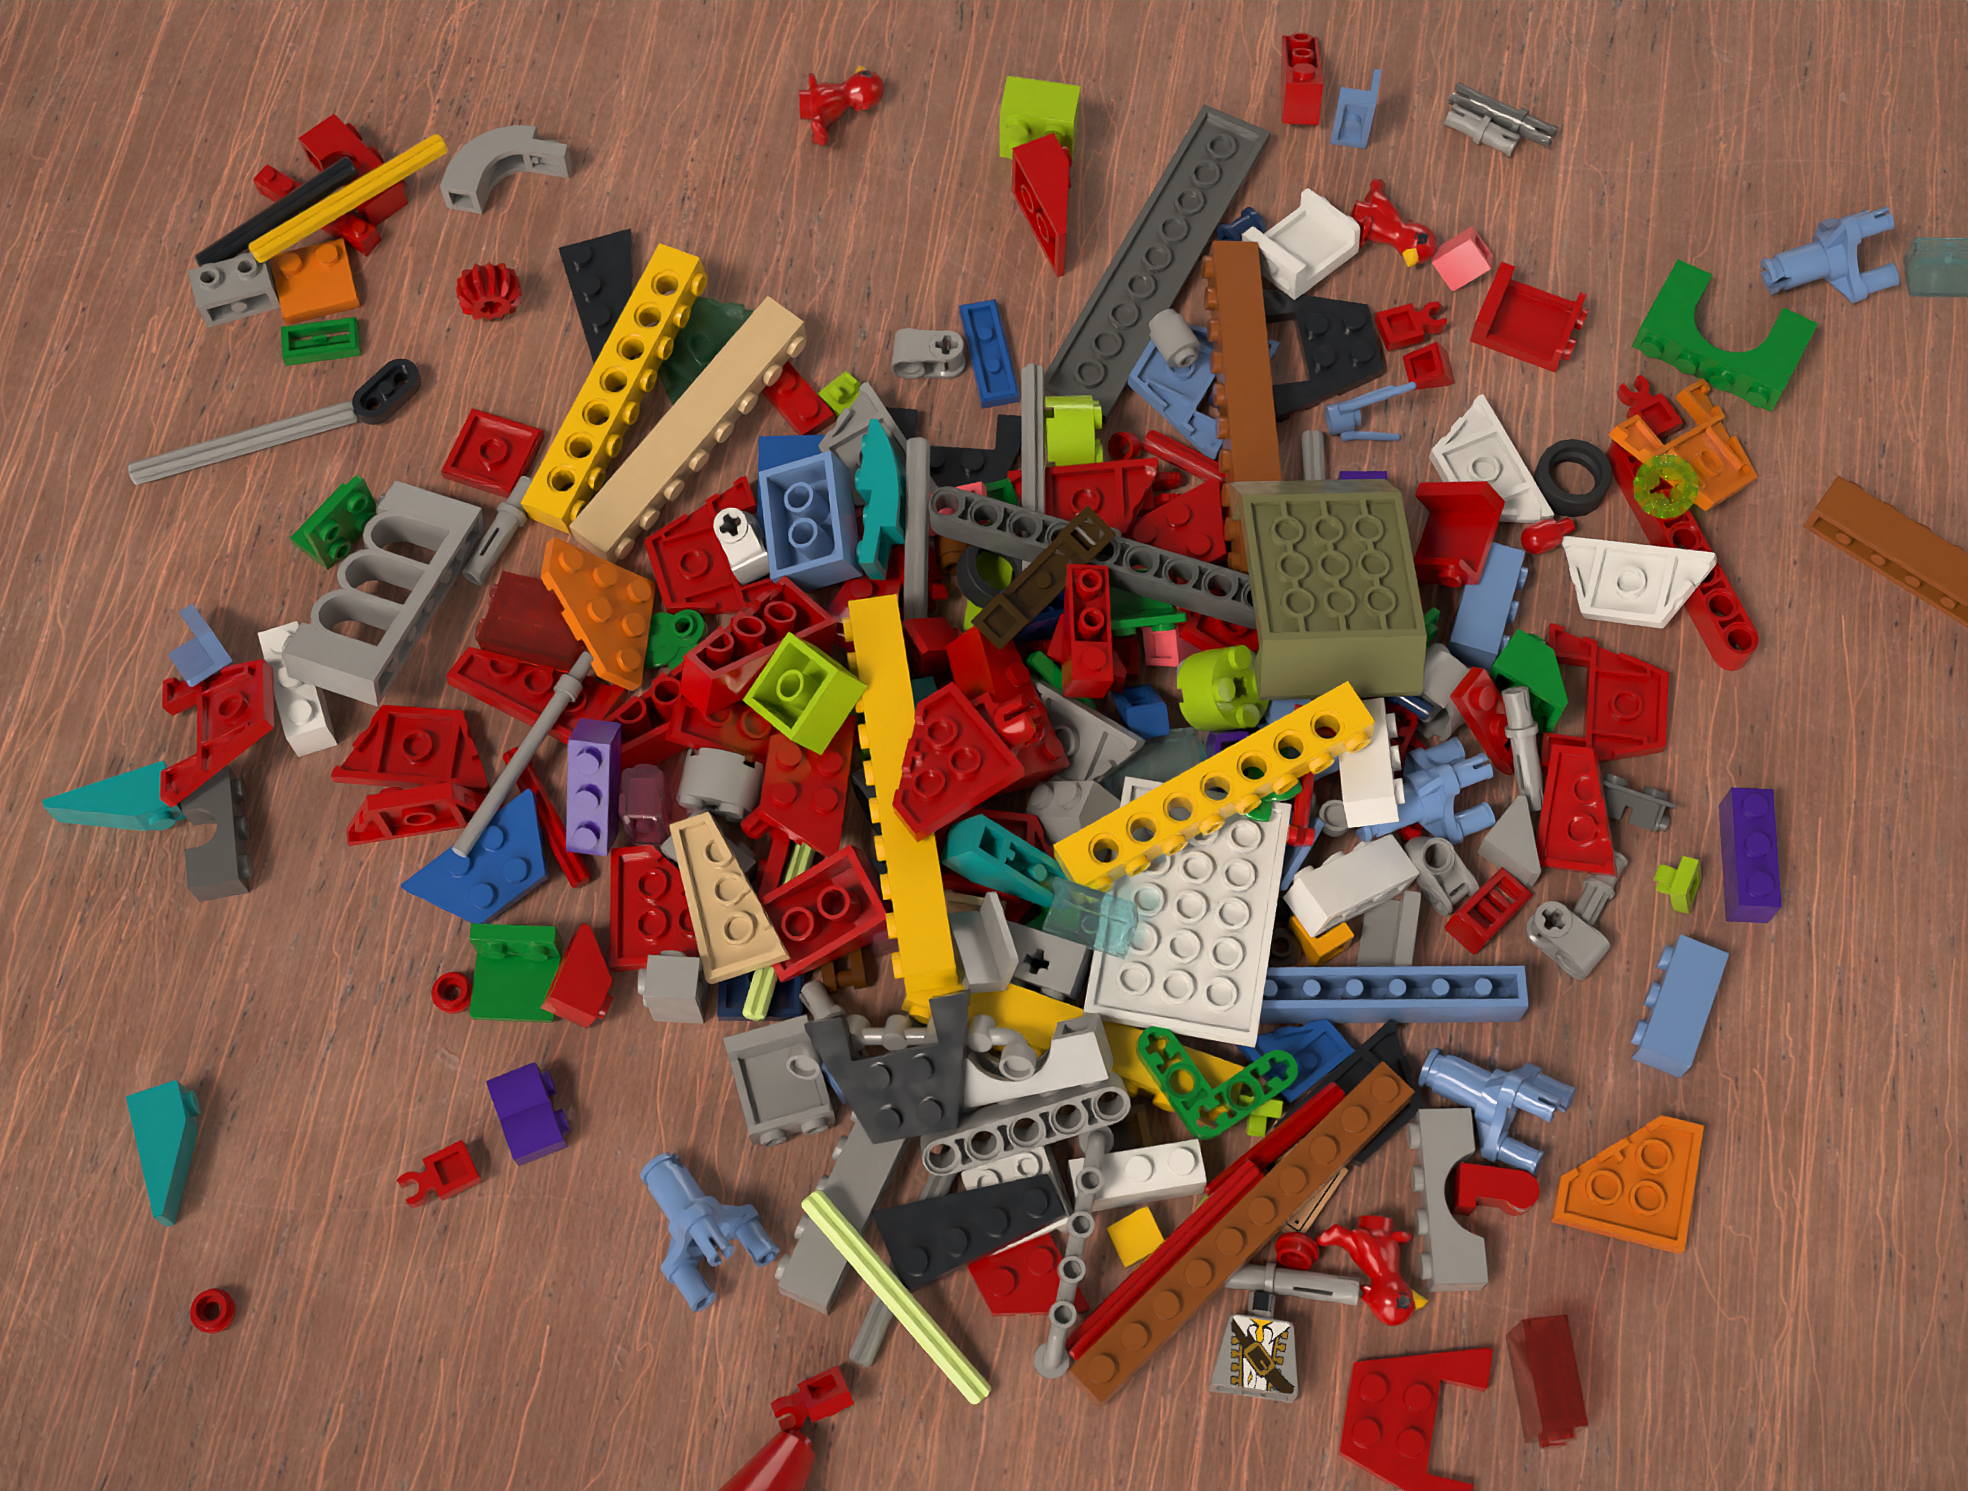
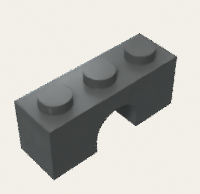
M226 765L181 801L182 812L193 826L208 823L217 825L215 835L208 843L200 847L185 849L188 889L199 902L249 893L248 878H253L254 876L252 858L249 853H246L245 840H249L251 836L247 816L242 815V802L247 801L246 785L243 778H238L229 765Z

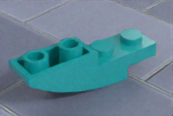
M870 419L868 432L863 435L861 441L863 454L861 469L856 470L854 480L856 491L859 492L867 504L863 510L864 535L863 540H860L857 544L856 559L870 579L885 580L892 544H905L906 477L898 453L878 419Z

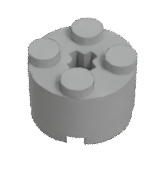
M1433 643L1430 647L1426 648L1423 692L1421 696H1418L1432 705L1434 709L1426 721L1417 716L1418 721L1414 733L1426 739H1430L1433 735L1441 736L1439 741H1444L1465 721L1451 700L1450 694L1471 668H1466L1440 643Z
M700 748L698 755H696L693 749H689L676 800L680 806L687 808V816H690L694 811L698 815L709 812L711 815L726 817L725 823L741 828V822L760 804L765 766L756 761L755 767L751 768L743 764L745 756L724 750Z

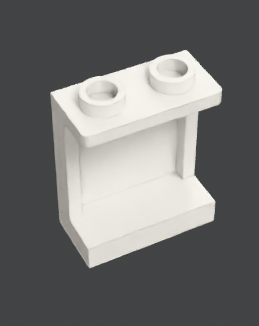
M1309 188L1301 193L1300 207L1263 234L1255 227H1251L1242 234V241L1258 242L1261 275L1294 300L1359 252L1360 226L1352 217L1346 216L1332 206L1326 198L1317 195Z

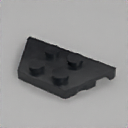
M1389 1019L1281 1118L1272 1129L1274 1130L1331 1082H1335L1340 1086L1347 1096L1383 1061L1415 1092L1409 1103L1349 1162L1359 1167L1363 1166L1414 1118L1419 1109L1424 1107L1418 1088L1413 1084L1408 1059L1402 1053L1396 1035L1397 1028L1395 1023Z

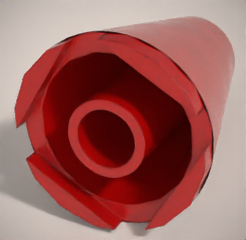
M790 1430L789 1433L778 1432L718 1491H804L816 1459L815 1453L811 1449L813 1443L809 1438L796 1430Z

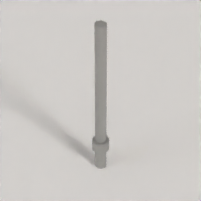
M583 651L568 675L563 674L555 685L554 691L556 693L452 847V850L459 856L467 857L567 704L574 702L582 691L583 685L581 683L592 668L590 662L594 660L590 653Z

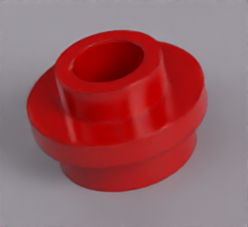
M448 972L441 975L434 982L431 990V997L435 1006L440 1011L448 1014L464 1011L471 1004L473 983L465 974L460 972ZM458 988L461 990L460 996L457 999H447V993L451 989Z
M1288 1232L1277 1238L1275 1251L1277 1253V1261L1282 1267L1307 1271L1311 1265L1316 1263L1319 1256V1247L1305 1233Z
M217 1288L201 1292L194 1299L190 1308V1319L193 1325L201 1332L207 1334H216L224 1331L231 1325L236 1315V1304L232 1296L226 1291ZM217 1304L220 1305V1315L215 1319H209L208 1310L210 1307Z

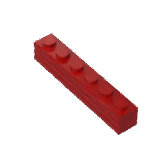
M268 164L253 178L258 193L274 202L302 185ZM350 212L320 228L337 239L343 238L345 244L366 257L381 241L376 227Z

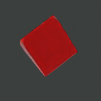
M1438 342L1402 356L1408 382L1416 383V388L1413 390L1444 387L1455 383L1448 354Z

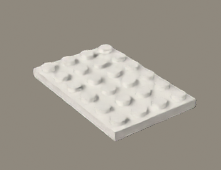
M1125 776L1120 807L1164 783ZM1206 791V795L1213 800H1222L1228 795L1227 793ZM1271 802L1272 811L1269 822L1251 820L1237 812L1224 819V825L1215 832L1206 836L1199 833L1188 839L1186 847L1176 854L1166 856L1163 853L1150 861L1151 865L1142 873L1133 877H1129L1126 874L1113 881V887L1104 893L1083 1016L1100 1013L1102 1021L1141 1028L1156 1026L1169 1029L1175 1034L1255 1047L1292 804ZM1178 807L1171 810L1169 816L1174 820L1184 821L1191 816V813L1185 808ZM1139 828L1132 833V837L1141 842L1149 841L1155 835L1147 828ZM1112 850L1110 862L1117 857V853Z

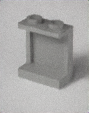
M806 1015L723 1038L752 1145L761 1143L762 1147L776 1146L785 1142L788 1135L802 1131L803 1135L817 1134L825 1131L829 1123L835 1122L834 1112L822 1071L814 1079L803 1080L791 1075L786 1068V1062L792 1046L804 1043L809 1037L804 1027V1024L808 1022Z

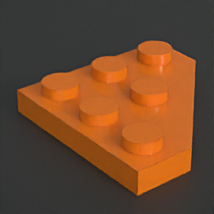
M552 538L546 543L540 578L548 591H555L565 609L561 614L576 640L582 639L594 658L590 664L597 676L630 691H634L641 686L656 583L561 539Z
M1660 1115L1641 1129L1601 1151L1587 1162L1565 1173L1557 1180L1550 1222L1681 1255L1685 1251L1704 1125Z

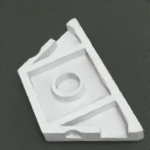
M1484 394L1479 395L1462 418H1458L1452 425L1450 432L1445 437H1442L1430 452L1429 458L1443 482L1487 481L1505 501L1499 522L1536 523L1542 519H1553L1554 513L1487 399Z
M1563 536L1562 541L1570 567L1571 578L1577 592L1580 611L1584 619L1663 629L1717 563L1716 554L1712 552Z

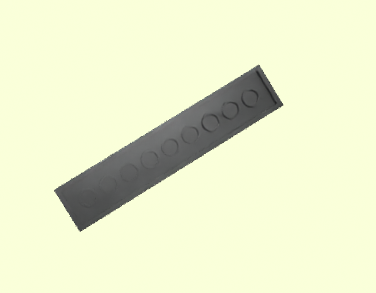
M1205 104L1202 106L1044 374L1045 396L1092 395L1093 400H1099V405H1101L1102 423L1106 424L1128 387L1127 382L1131 371L1151 340V330L1148 327L1149 322L1158 313L1174 307L1216 234L1217 228L1221 225L1267 145L1270 136L1269 131Z

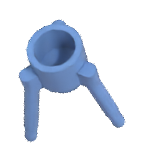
M1410 382L1396 387L1389 385L1348 401L1325 405V420L1330 435L1340 434L1342 442L1350 440L1399 441L1401 437L1396 433L1354 431L1356 426L1361 425L1359 408L1416 388V383Z

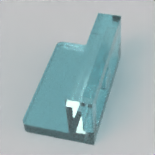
M1915 238L1903 257L1908 295L1911 297H1968V238Z
M1055 877L1052 884L1055 897L1042 926L1043 932L1124 960L1139 924L1137 904Z

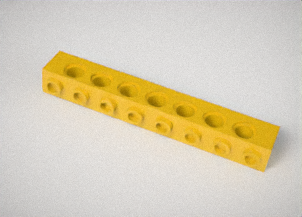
M661 243L658 244L521 501V505L530 519L572 535L569 527L570 524L588 505L594 491L599 490L603 485L606 475L605 470L610 460L619 454L623 444V436L628 426L633 425L638 418L640 403L646 392H650L655 386L657 371L663 360H667L670 357L674 347V339L679 329L687 325L691 314V307L696 297L701 296L706 288L707 275L699 257ZM670 290H676L671 295H664L666 292ZM659 321V323L656 326L647 327L652 322ZM643 353L639 358L630 360L633 355ZM626 385L621 391L613 392L616 387ZM608 418L605 423L595 425L598 420ZM591 450L590 454L586 457L578 458L582 452ZM574 483L569 490L560 491L564 485Z
M1347 681L1053 845L1055 859L1080 900L1088 895L1092 898L1101 896L1109 891L1114 885L1113 881L1126 874L1129 877H1133L1142 873L1151 865L1150 861L1164 853L1166 856L1176 854L1188 844L1187 840L1195 835L1202 833L1203 836L1215 832L1224 825V819L1237 812L1240 815L1251 812L1261 804V799L1275 791L1277 795L1282 794L1298 783L1297 778L1310 771L1313 774L1324 771L1334 763L1335 757L1345 751L1353 754L1363 749L1371 741L1370 737L1373 734L1375 721ZM1324 726L1330 727L1337 735L1333 738L1325 739L1320 737L1315 730ZM1284 747H1294L1301 755L1295 759H1287L1279 753V750ZM1248 767H1257L1263 771L1264 776L1260 779L1252 780L1245 777L1242 771ZM1213 787H1220L1228 795L1222 800H1213L1206 795V791ZM1182 807L1187 809L1191 816L1184 821H1177L1169 816V812L1174 808ZM1139 828H1147L1155 835L1149 841L1141 842L1134 839L1132 833ZM1109 848L1117 853V857L1111 862L1104 863L1097 860L1095 854L1101 849Z

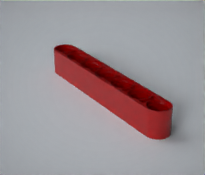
M1612 439L1606 452L1612 474L1651 546L1680 549L1674 544L1678 543L1687 550L1712 552L1680 492ZM1639 479H1645L1650 484H1645L1641 482ZM1657 511H1662L1669 517L1662 516ZM1717 561L1714 568L1703 580L1705 583H1700L1686 600L1684 606L1716 664L1724 670L1736 671L1745 666L1757 648L1759 636ZM1710 609L1718 610L1722 613L1723 617L1715 615ZM1729 642L1739 645L1742 651L1732 648Z

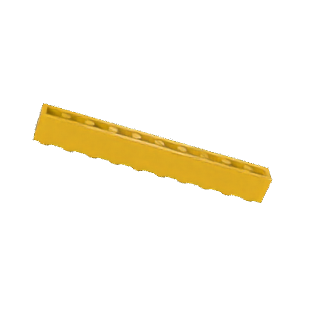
M897 594L848 601L850 617L842 618L845 641H854L855 652L847 653L850 673L856 677L859 676V680L867 685V688L855 704L856 713L864 712L866 723L858 725L861 749L870 748L871 760L863 761L867 786L875 785L877 796L868 798L872 824L880 822L882 835L874 836L877 860H886L888 873L880 874L883 900L892 899L894 911L885 913L889 939L898 938L899 952L891 953L895 979L904 978L906 993L958 985L935 834L932 833L917 843L895 815L892 806L895 790H898L902 776L901 766L908 739H911L915 724V708Z

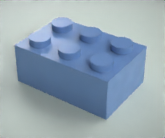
M827 451L760 471L759 481L770 580L776 584L785 575L803 592L863 576L862 567L856 559V548L859 539L850 469L832 451Z

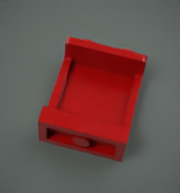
M1501 261L1476 319L1469 341L1555 373L1560 360L1568 361L1577 341V339L1570 337L1573 329L1578 331L1582 329L1589 309L1582 307L1587 294L1579 292L1577 300L1570 301L1512 279L1516 266Z

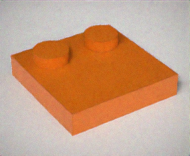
M343 238L279 253L270 258L281 311L286 325L361 307L347 247Z

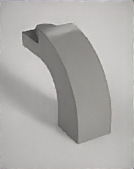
M506 126L483 133L464 145L447 166L440 184L446 207L483 214L493 187L500 180L514 173L535 172L569 179L573 169L567 144H561L555 140H540L536 126Z

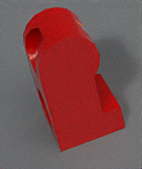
M1461 1162L1454 1171L1452 1214L1470 1216L1476 1205L1497 1207L1506 1214L1521 1216L1528 1212L1538 1200L1540 1194L1539 1184L1535 1177L1522 1170Z

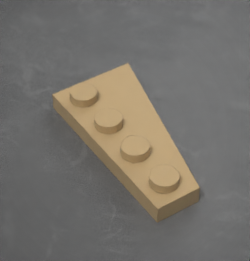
M709 812L669 824L706 981L714 984L791 959L714 817Z

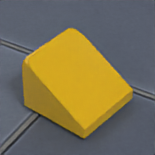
M1148 1206L1133 1212L1106 1228L1125 1269L1144 1261L1164 1241Z

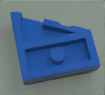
M1328 1019L1308 1022L1306 1025L1297 1028L1288 1026L1274 1029L1273 1033L1258 1035L1255 1047L1235 1044L1250 1063H1253L1272 1050H1283L1294 1057L1298 1065L1297 1077L1287 1089L1278 1094L1288 1107L1331 1074L1355 1052ZM1268 1061L1271 1068L1262 1076L1266 1082L1274 1077H1279L1282 1081H1285L1282 1074L1287 1069L1283 1063L1275 1065L1272 1061Z

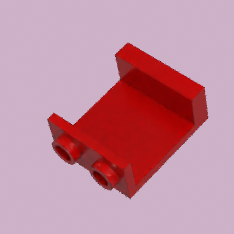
M1487 481L1419 482L1415 497L1427 508L1430 514L1417 552L1413 558L1418 587H1425L1427 584H1443L1453 588L1460 587V585H1478L1505 501Z

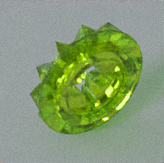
M1664 454L1652 457L1639 467L1633 480L1634 499L1644 512L1657 518H1673L1683 514L1692 506L1698 493V478L1693 467L1686 460L1675 455ZM1659 470L1661 475H1664L1666 481H1676L1679 479L1681 483L1676 484L1675 487L1670 489L1671 496L1669 498L1671 503L1664 493H1650L1654 486L1660 484Z

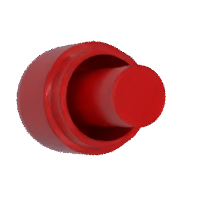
M1569 517L1557 522L1552 518L1542 519L1523 530L1521 545L1526 552L1532 555L1548 552L1557 548L1562 543L1564 535L1575 531L1574 523Z

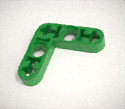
M1156 1026L1148 1027L1141 1033L1136 1042V1054L1188 1131L1194 1137L1201 1140L1213 1139L1287 1089L1295 1081L1298 1074V1065L1292 1055L1283 1050H1272L1212 1090L1180 1042L1169 1029ZM1150 1036L1155 1041L1163 1039L1166 1042V1046L1162 1051L1168 1061L1174 1055L1180 1060L1171 1064L1163 1074L1158 1070L1165 1063L1157 1052L1150 1055L1146 1051L1150 1044L1148 1039ZM1268 1061H1272L1275 1065L1283 1063L1287 1068L1282 1074L1285 1081H1282L1279 1077H1274L1262 1086L1269 1091L1268 1094L1264 1095L1257 1079L1270 1070L1271 1066ZM1176 1071L1188 1073L1193 1080L1192 1091L1187 1094L1175 1093L1169 1084V1078L1172 1073ZM1255 1071L1257 1079L1249 1073ZM1244 1083L1252 1089L1253 1101L1250 1105L1240 1107L1232 1101L1230 1090L1234 1084ZM1220 1095L1224 1108L1234 1117L1229 1119L1225 1111L1214 1119L1213 1126L1215 1129L1211 1130L1208 1125L1200 1128L1196 1122L1200 1117L1198 1109L1202 1108L1205 1113L1212 1111L1221 1104L1214 1098Z

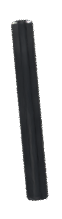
M347 156L341 158L197 253L195 260L198 266L201 267L207 263H217L234 258L249 248L248 245L252 241L305 211L359 174L357 167Z

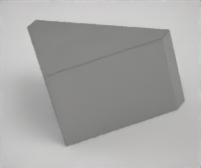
M1526 795L1516 797L1486 835L1477 853L1497 868L1503 867L1524 887H1533L1541 874L1527 798Z

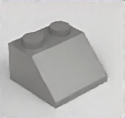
M1094 780L1038 782L1030 796V802L1025 814L1036 815L1044 831L1043 838L1054 852V844L1119 809L1121 801ZM1109 848L1099 850L1095 854V858L1103 862Z

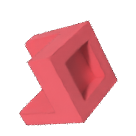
M1472 225L1437 247L1433 255L1432 264L1450 290L1455 291L1490 270L1493 254Z
M1178 622L1176 623V629L1169 631H1152L1151 627L1142 626L1146 666L1178 667L1188 656L1201 652L1200 649L1179 637Z

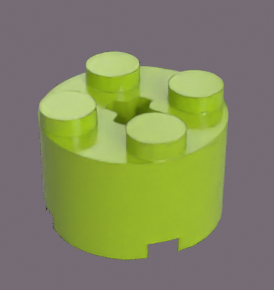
M1092 395L1045 396L1046 408L1052 407V409H1045V451L1048 456L1046 467L1103 462L1102 444H1100V439H1095V429H1102V410L1099 400H1093Z
M1245 645L1205 650L1194 653L1186 658L1178 673L1177 689H1182L1184 702H1180L1179 705L1183 716L1191 726L1205 732L1257 726L1266 712L1269 700L1258 701L1253 666L1256 654Z

